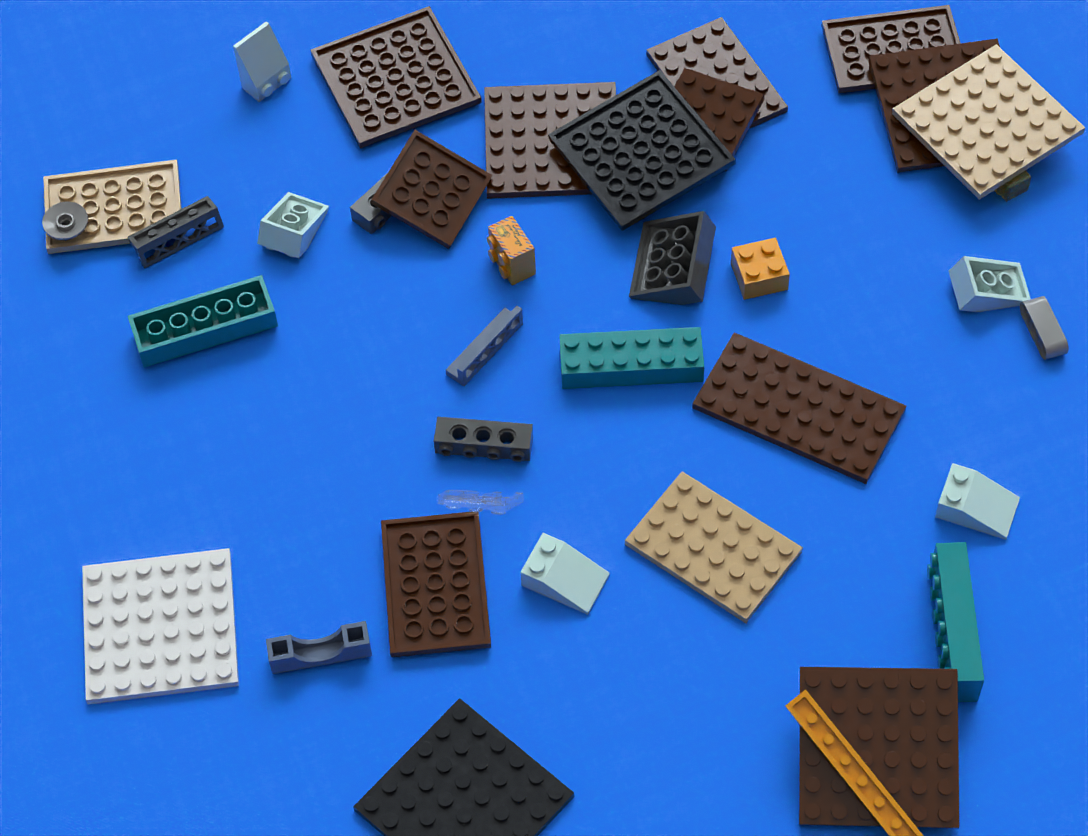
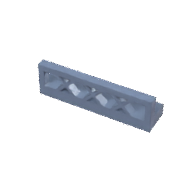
M516 305L510 311L504 307L448 366L446 375L462 386H465L523 325L522 308Z

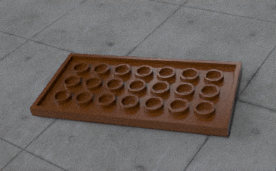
M735 332L692 403V408L864 484H867L907 406Z

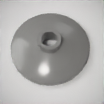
M60 202L53 205L45 212L42 219L43 229L46 234L57 240H69L77 237L85 230L88 224L86 210L75 202Z

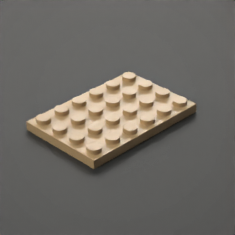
M177 159L43 176L45 212L57 203L75 202L81 205L88 215L87 227L75 238L57 240L46 234V250L48 254L130 244L128 236L182 209Z
M683 471L625 539L626 546L744 623L748 622L803 550V547Z

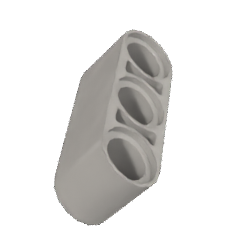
M1041 296L1020 302L1022 318L1041 357L1046 360L1067 354L1069 351L1067 339L1046 297Z

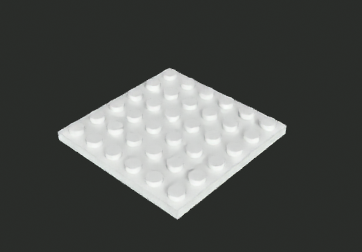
M230 548L82 566L87 704L239 686Z

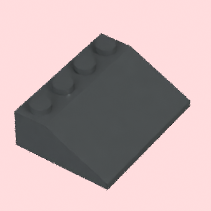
M705 211L643 223L629 293L631 299L678 305L703 302L716 226Z

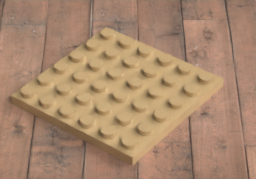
M997 44L892 108V114L979 200L1076 139L1085 131V127Z

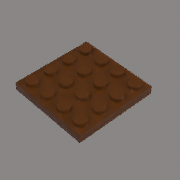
M684 68L674 87L734 157L765 99L764 94Z
M414 130L370 203L449 249L492 175L419 131Z

